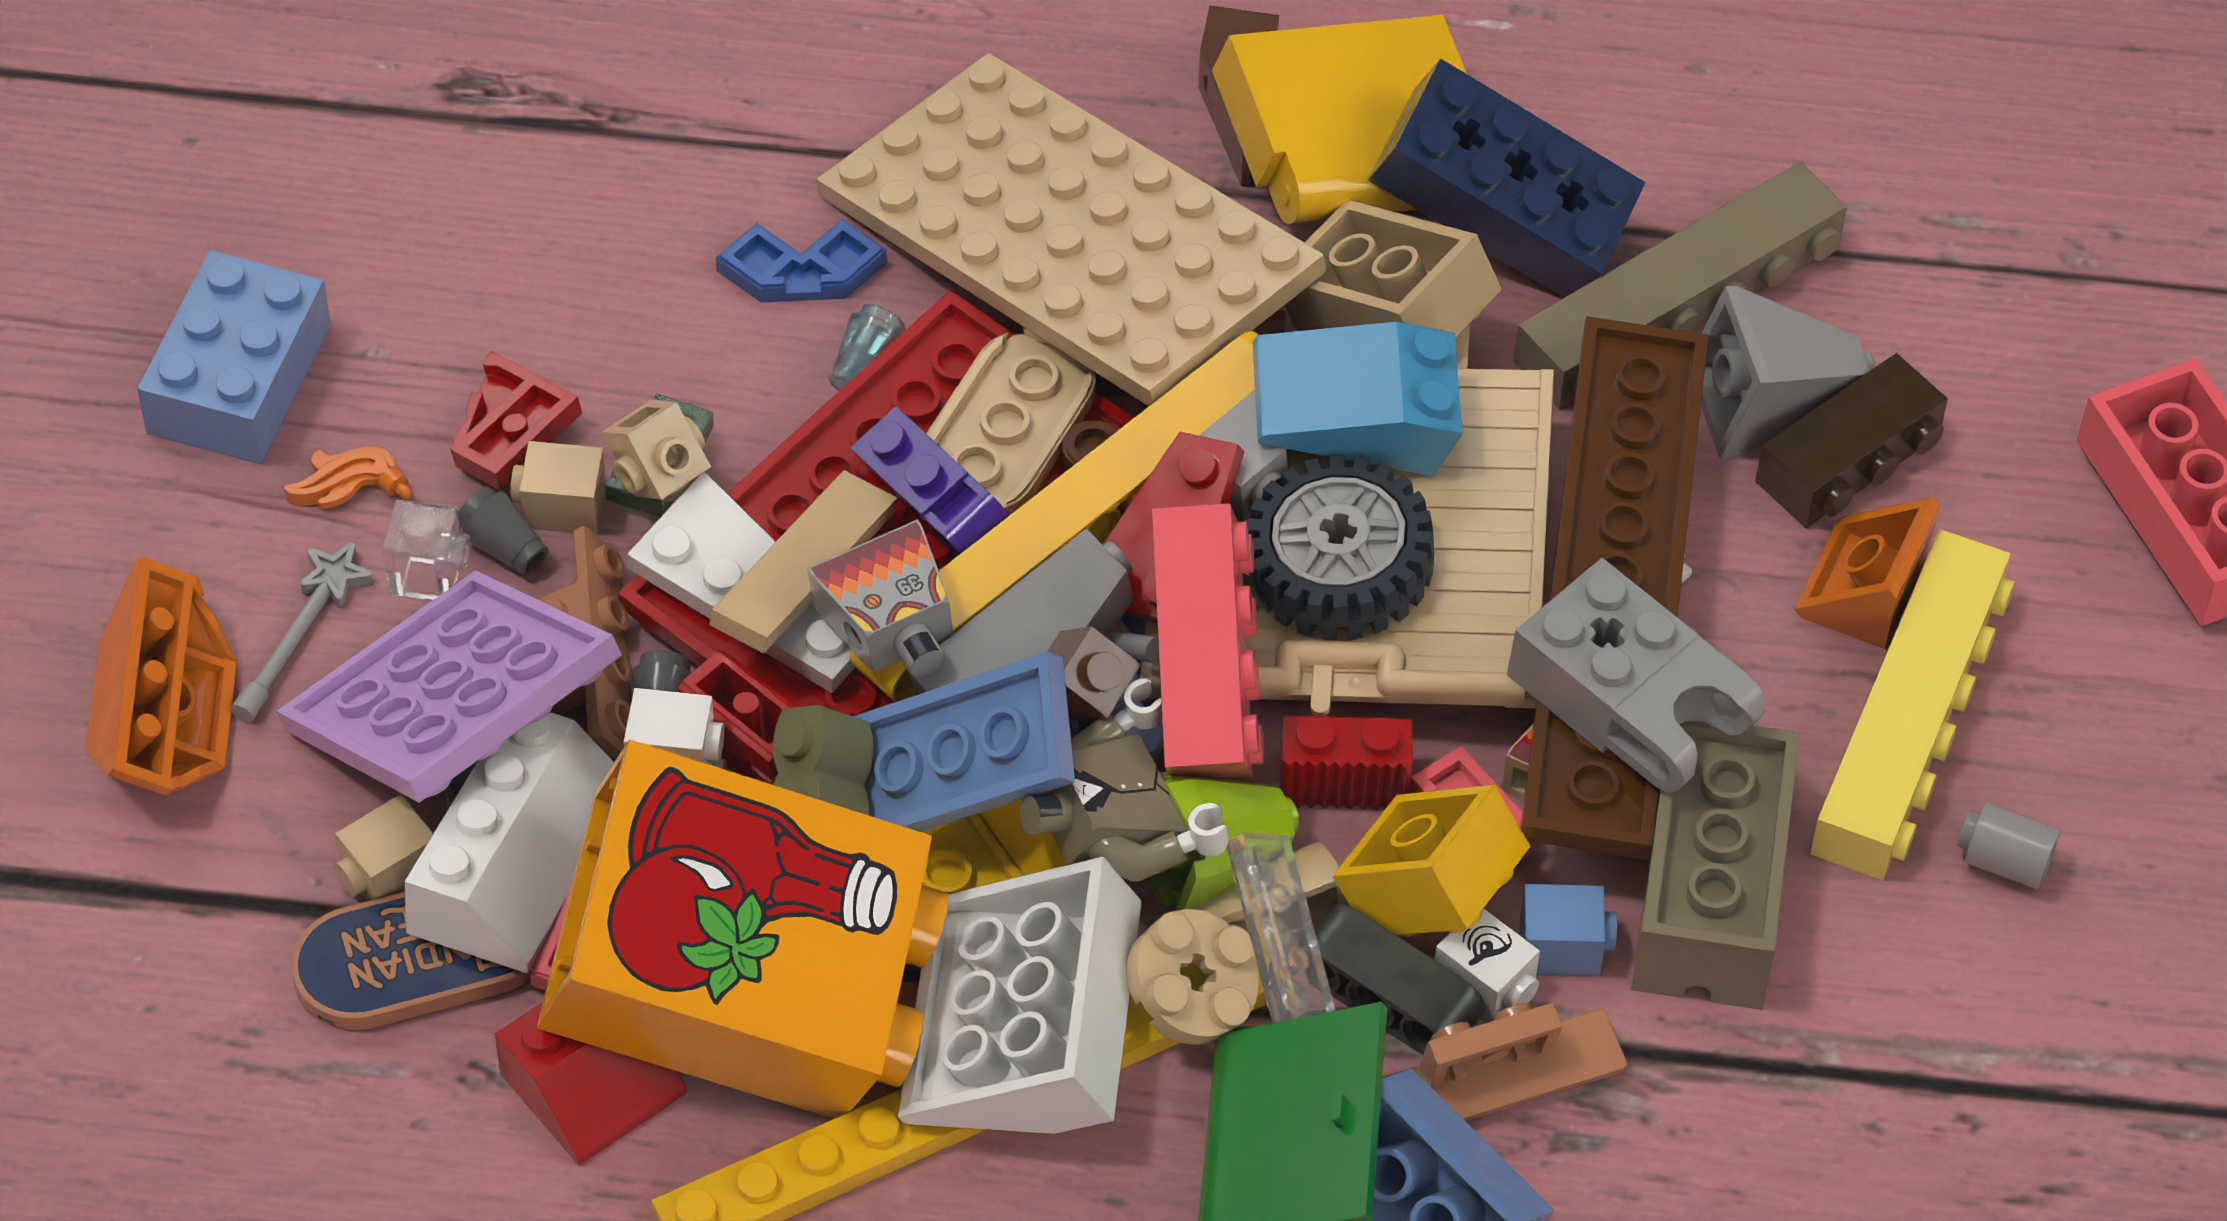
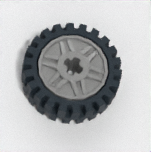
M1344 455L1330 456V468L1321 469L1317 458L1304 461V475L1300 476L1293 466L1281 473V486L1271 480L1263 488V500L1256 498L1250 508V518H1247L1246 522L1248 534H1252L1254 549V573H1249L1254 594H1258L1260 604L1267 613L1274 609L1276 621L1288 627L1295 620L1298 633L1311 637L1317 625L1321 626L1323 639L1337 640L1338 628H1347L1349 640L1363 638V625L1369 623L1374 633L1377 634L1388 629V615L1393 617L1398 623L1408 616L1409 603L1418 606L1424 597V587H1429L1434 566V534L1430 511H1427L1426 501L1420 491L1414 493L1412 482L1403 474L1395 480L1393 468L1380 463L1373 473L1371 472L1370 459L1356 456L1352 468L1345 467Z

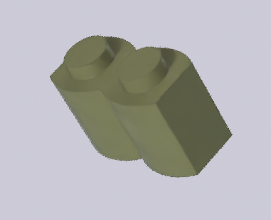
M820 705L783 709L776 725L773 741L774 761L778 771L773 785L869 815L868 796L864 787L873 759V735L869 722Z

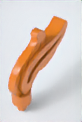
M370 446L355 448L336 455H326L323 450H316L312 454L311 460L315 473L298 483L286 484L284 486L288 503L297 506L319 504L320 509H329L346 503L365 485L380 486L391 497L400 496L404 500H409L413 495L412 490L408 487V478L395 467L394 459L390 452L380 447Z

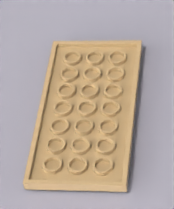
M987 53L816 179L820 197L1147 406L1152 405L1237 337L1255 329L1326 273L1325 257L1321 252L990 53Z

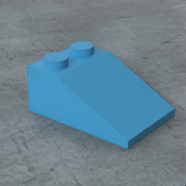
M1396 321L1257 335L1253 341L1257 438L1260 444L1329 457L1344 455V460L1355 461L1356 456L1370 459L1371 465L1379 466L1380 463H1383L1393 469L1435 476L1463 434L1455 333Z

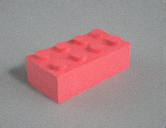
M2197 358L2089 396L2077 442L2200 626H2204L2227 617V402Z
M1231 504L1152 509L1165 768L1169 775L1176 774L1254 782L1253 764H1264V738L1262 725H1258L1257 714L1250 715V701L1261 700L1259 662L1255 661L1254 651L1247 650L1246 637L1258 635L1256 600L1251 596L1250 586L1243 585V573H1254L1252 534H1248L1247 522L1237 521Z

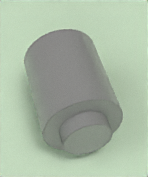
M1987 802L1982 813L1973 810L1969 811L1957 846L1967 850L1964 863L2039 890L2053 858L2061 829Z

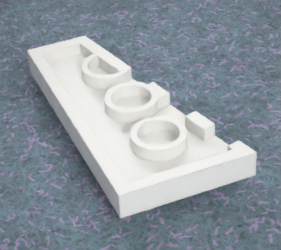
M703 472L627 554L628 569L710 619L712 608L768 551L775 541L724 490ZM813 601L765 652L831 693L838 688L855 668L849 660L851 649L818 614L813 606Z

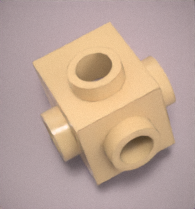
M650 400L601 432L616 459L612 466L618 481L635 497L660 499L662 502L676 500L694 482L693 479L711 468L702 450L705 448V440L701 431L690 418L683 415L677 402Z

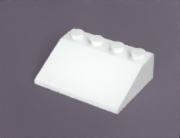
M1104 857L948 894V907L941 936L930 961L924 968H921L915 1009L923 1012V1026L914 1061L903 1082L898 1117L904 1124L1056 1134L1114 1121L1130 997L1126 966L1130 949L1137 940L1142 901Z

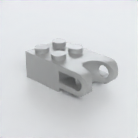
M1603 558L1598 560L1515 630L1506 675L1586 738L1602 753L1610 749L1651 784L1664 792L1671 793L1681 789L1695 774L1698 756L1696 744L1680 726L1681 723L1686 721L1704 722L1729 736H1734L1748 730L1764 714L1762 690L1746 672Z

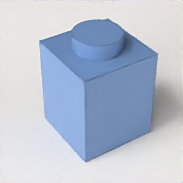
M1525 884L1520 913V936L1540 950L1536 975L1600 976L1604 951H1615L1617 939L1616 912H1605L1604 886Z

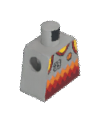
M918 520L808 568L813 606L816 611L869 669L880 670L903 660L911 675L921 678L931 675L943 665L945 654L938 643L947 640L953 634L950 603L924 530Z

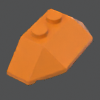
M139 556L134 561L99 642L85 751L106 775L167 796L217 775L225 768L237 661L217 618L202 598L205 592L198 577L143 556Z

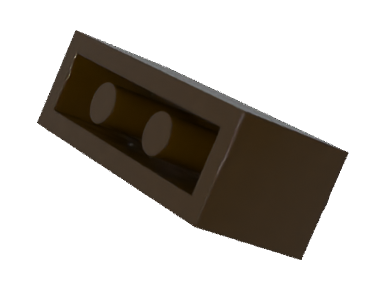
M1895 353L1764 443L1761 448L1755 482L1801 525L1808 528L1825 515L1833 517L1839 514L1850 503L1853 496L1869 484L1874 486L1882 484L1894 473L1899 463L1915 452L1921 455L1929 451L1943 434L1944 427L1942 423L1948 398L1898 353Z

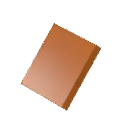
M1934 497L1839 517L1794 610L1803 619L1885 649L1929 554L1940 504Z

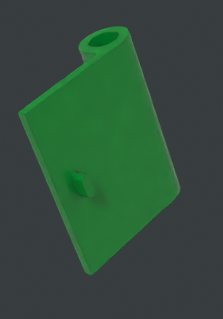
M1382 1002L1258 1027L1241 1026L1227 1034L1221 1035L1215 1041L1198 1221H1372L1387 1007Z

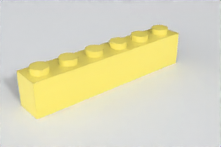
M1941 529L1938 530L1818 817L1810 855L1880 880H1884L1893 857L1902 861L1905 860L1917 824L1908 821L1913 807L1924 811L1928 804L1937 778V774L1928 772L1933 758L1945 761L1957 728V725L1949 723L1948 720L1953 709L1965 712L1977 678L1968 674L1972 661L1980 664L1985 663L1996 632L1995 628L1987 626L1992 614L2003 617L2010 601L2015 581L2005 578L2011 553Z

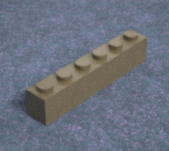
M1800 161L1518 324L1514 363L1521 370H1554L1553 404L1558 409H1561L1575 399L1586 316L1696 333L1700 326L1708 322L1725 286H1738L1757 294L1767 287L1775 288L1780 286L1794 271L1814 259L1821 261L1829 257L1842 241V230L1847 206Z

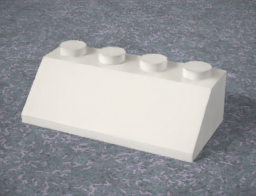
M549 712L544 718L527 724L502 742L499 750L493 755L478 760L405 880L407 934L528 974L567 898L574 878L594 793L614 763L575 720Z

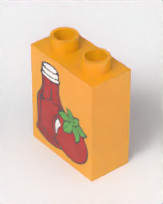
M629 739L594 793L537 1028L832 1119L842 1116L854 1108L876 1081L900 1087L910 1071L918 1049L923 1026V1012L899 1004L897 1000L905 963L924 968L928 964L938 944L946 918L948 894L944 891L922 885L932 835Z

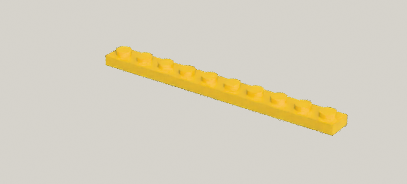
M1255 946L1253 957L1258 969L1259 989L1252 1011L1277 1000L1279 993L1277 981ZM1192 963L1187 967L1180 968V974L1190 978L1191 989L1198 991L1199 987L1205 983L1202 971ZM1131 994L1129 997L1120 1070L1181 1043L1160 1034L1149 1023L1154 1018L1146 1011L1141 1001L1135 1004ZM902 1089L652 1199V1214L656 1221H784L987 1129L904 1124L898 1117Z

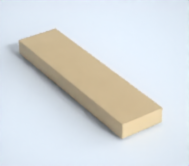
M843 470L712 608L709 625L765 653L812 603L808 568L868 542L895 513L897 497Z

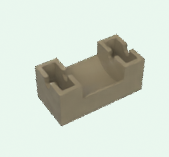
M1686 721L1681 723L1680 726L1696 744L1698 756L1695 774L1690 781L1675 792L1667 793L1660 789L1658 791L1653 846L1649 860L1631 990L1684 998L1685 990L1688 987L1699 986L1710 991V1002L1762 1010L1776 946L1800 732L1752 725L1740 735L1729 736L1704 722Z

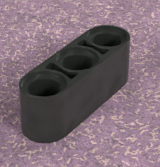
M1337 903L1332 905L1292 953L1294 964L1307 980L1349 1008L1382 1002L1387 1007L1386 1032L1421 1055L1424 1054L1428 1041L1432 1040L1433 1034L1437 1031L1460 1022H1467L1470 1028H1472L1486 1011L1485 1002L1481 994L1469 982L1358 910L1345 904Z

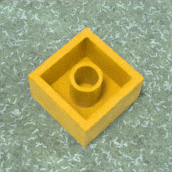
M1495 784L1400 794L1395 796L1332 877L1350 907L1358 910L1395 935L1410 937L1418 933L1442 931L1460 933L1471 928L1480 920L1483 908L1496 891L1511 879L1514 874L1513 869L1531 846L1521 832L1519 825Z

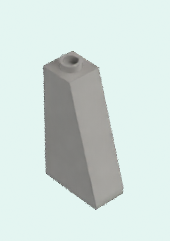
M1086 528L939 646L945 654V661L936 672L921 678L914 677L909 672L916 695L1047 652L1059 632L1063 630L1092 626L1107 637L1135 599L1128 575L1133 571L1129 560L1113 542L1108 541L1102 545Z

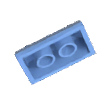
M1412 1068L1382 1078L1372 1221H1546L1553 1213L1554 1209Z

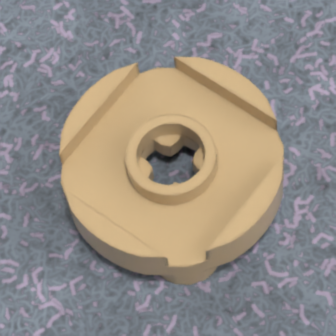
M1195 909L1168 912L1157 919L1141 934L1130 949L1126 966L1129 992L1135 1004L1141 1001L1146 1011L1154 1018L1149 1023L1160 1034L1185 1044H1207L1241 1025L1249 1017V1013L1255 1005L1259 989V976L1256 961L1253 957L1254 942L1250 934L1243 928L1234 925L1230 926L1225 920L1214 914ZM1192 963L1202 971L1205 983L1199 987L1198 991L1191 989L1190 978L1181 975L1180 968L1187 967Z

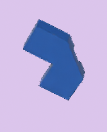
M843 219L837 222L803 253H799L763 226L756 223L716 257V271L759 302L845 299L887 263V250Z

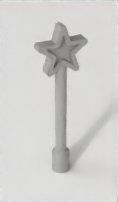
M348 542L334 555L315 548H310L307 551L309 562L314 570L301 580V589L303 594L312 595L255 681L248 682L231 706V712L239 720L247 723L254 720L269 697L267 690L328 598L331 596L335 605L342 608L345 604L348 588L372 584L371 570L354 564L356 547L353 542Z

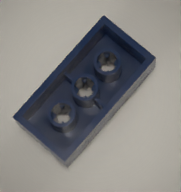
M1441 58L1413 90L1368 179L1438 223L1477 234L1485 251L1563 298L1602 275L1646 183Z

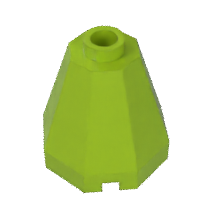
M1168 772L1160 773L1188 830H1190L1188 818L1197 806L1206 803L1217 804L1221 808L1223 818L1219 826L1225 825L1227 827L1229 842L1225 851L1218 856H1205L1194 849L1188 852V860L1166 869L1165 872L1147 878L1159 904L1164 906L1176 905L1175 909L1177 910L1193 909L1210 901L1238 880L1289 851L1295 833L1298 831L1299 817L1294 802L1289 797L1284 796L1281 788L1266 784L1218 778L1169 775Z

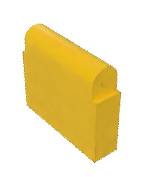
M1444 15L1229 35L1212 69L1256 188L1268 187L1277 213L1286 224L1327 220L1341 205L1349 200L1393 212L1417 210L1368 179L1413 90L1441 58L1467 74Z

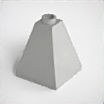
M1725 286L1702 334H1708L1709 336L1701 408L1719 459L1732 458L1763 445L1875 368L1872 354L1870 352H1863L1858 336L1738 286Z

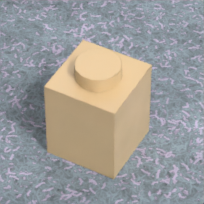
M528 442L524 466L514 465L510 495L512 502L521 504L522 516L532 529L574 532L575 529L585 526L594 534H598L607 485L603 447Z
M402 794L335 833L339 861L334 863L336 874L349 894L353 897L362 894L367 901L404 892L406 878L434 833Z

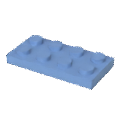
M1044 652L853 716L868 721L873 735L872 765L864 784L869 802V816L919 832L1022 800L1028 795H1037L1075 783L1063 657L1050 652Z

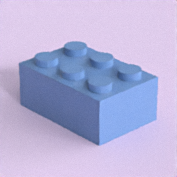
M209 250L137 388L146 434L262 464L331 326L324 280Z

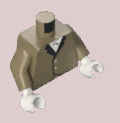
M1138 679L1127 686L1124 692L1125 708L1114 716L1110 713L1108 718L1097 719L1071 739L1075 783L1037 795L1025 796L1022 799L1019 811L1020 821L1026 833L1030 835L1052 833L1067 864L1070 865L1104 857L1122 878L1132 882H1139L1155 874L1165 872L1166 869L1188 860V852L1194 849L1205 856H1218L1225 851L1229 842L1227 827L1225 825L1219 826L1223 818L1221 808L1217 804L1206 803L1197 806L1188 818L1190 828L1188 830L1140 734L1128 736L1126 733L1133 726L1139 729H1151L1162 721L1161 698L1148 707L1136 706L1137 703L1145 700L1152 692L1151 681L1148 679Z

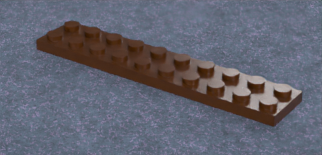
M1586 316L1549 602L1598 560L1603 558L1678 618L1708 334ZM1537 700L1520 825L1521 832L1527 841L1649 860L1653 846L1659 788L1651 784L1610 749L1602 753L1586 738Z

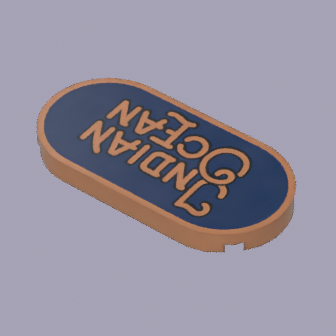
M405 891L336 909L318 918L300 936L294 948L291 962L295 991L304 1008L318 1019L319 1014L324 1019L333 1021L334 1026L348 1030L372 1029L515 990L531 980V969L527 974L407 934Z

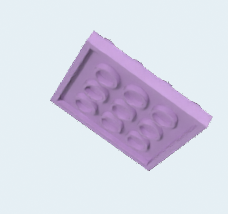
M475 570L276 712L287 732L420 803L425 798L445 790L450 784L451 779L477 760L493 755L499 750L502 742L521 728L544 718L551 711L553 705L572 691L595 681L605 667L622 655L612 634Z

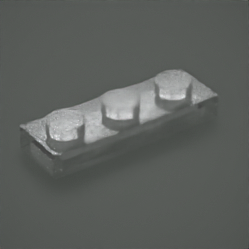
M1242 833L1229 840L1226 848L1233 870V879L1238 889L1272 1022L1278 1023L1336 1011L1289 835Z

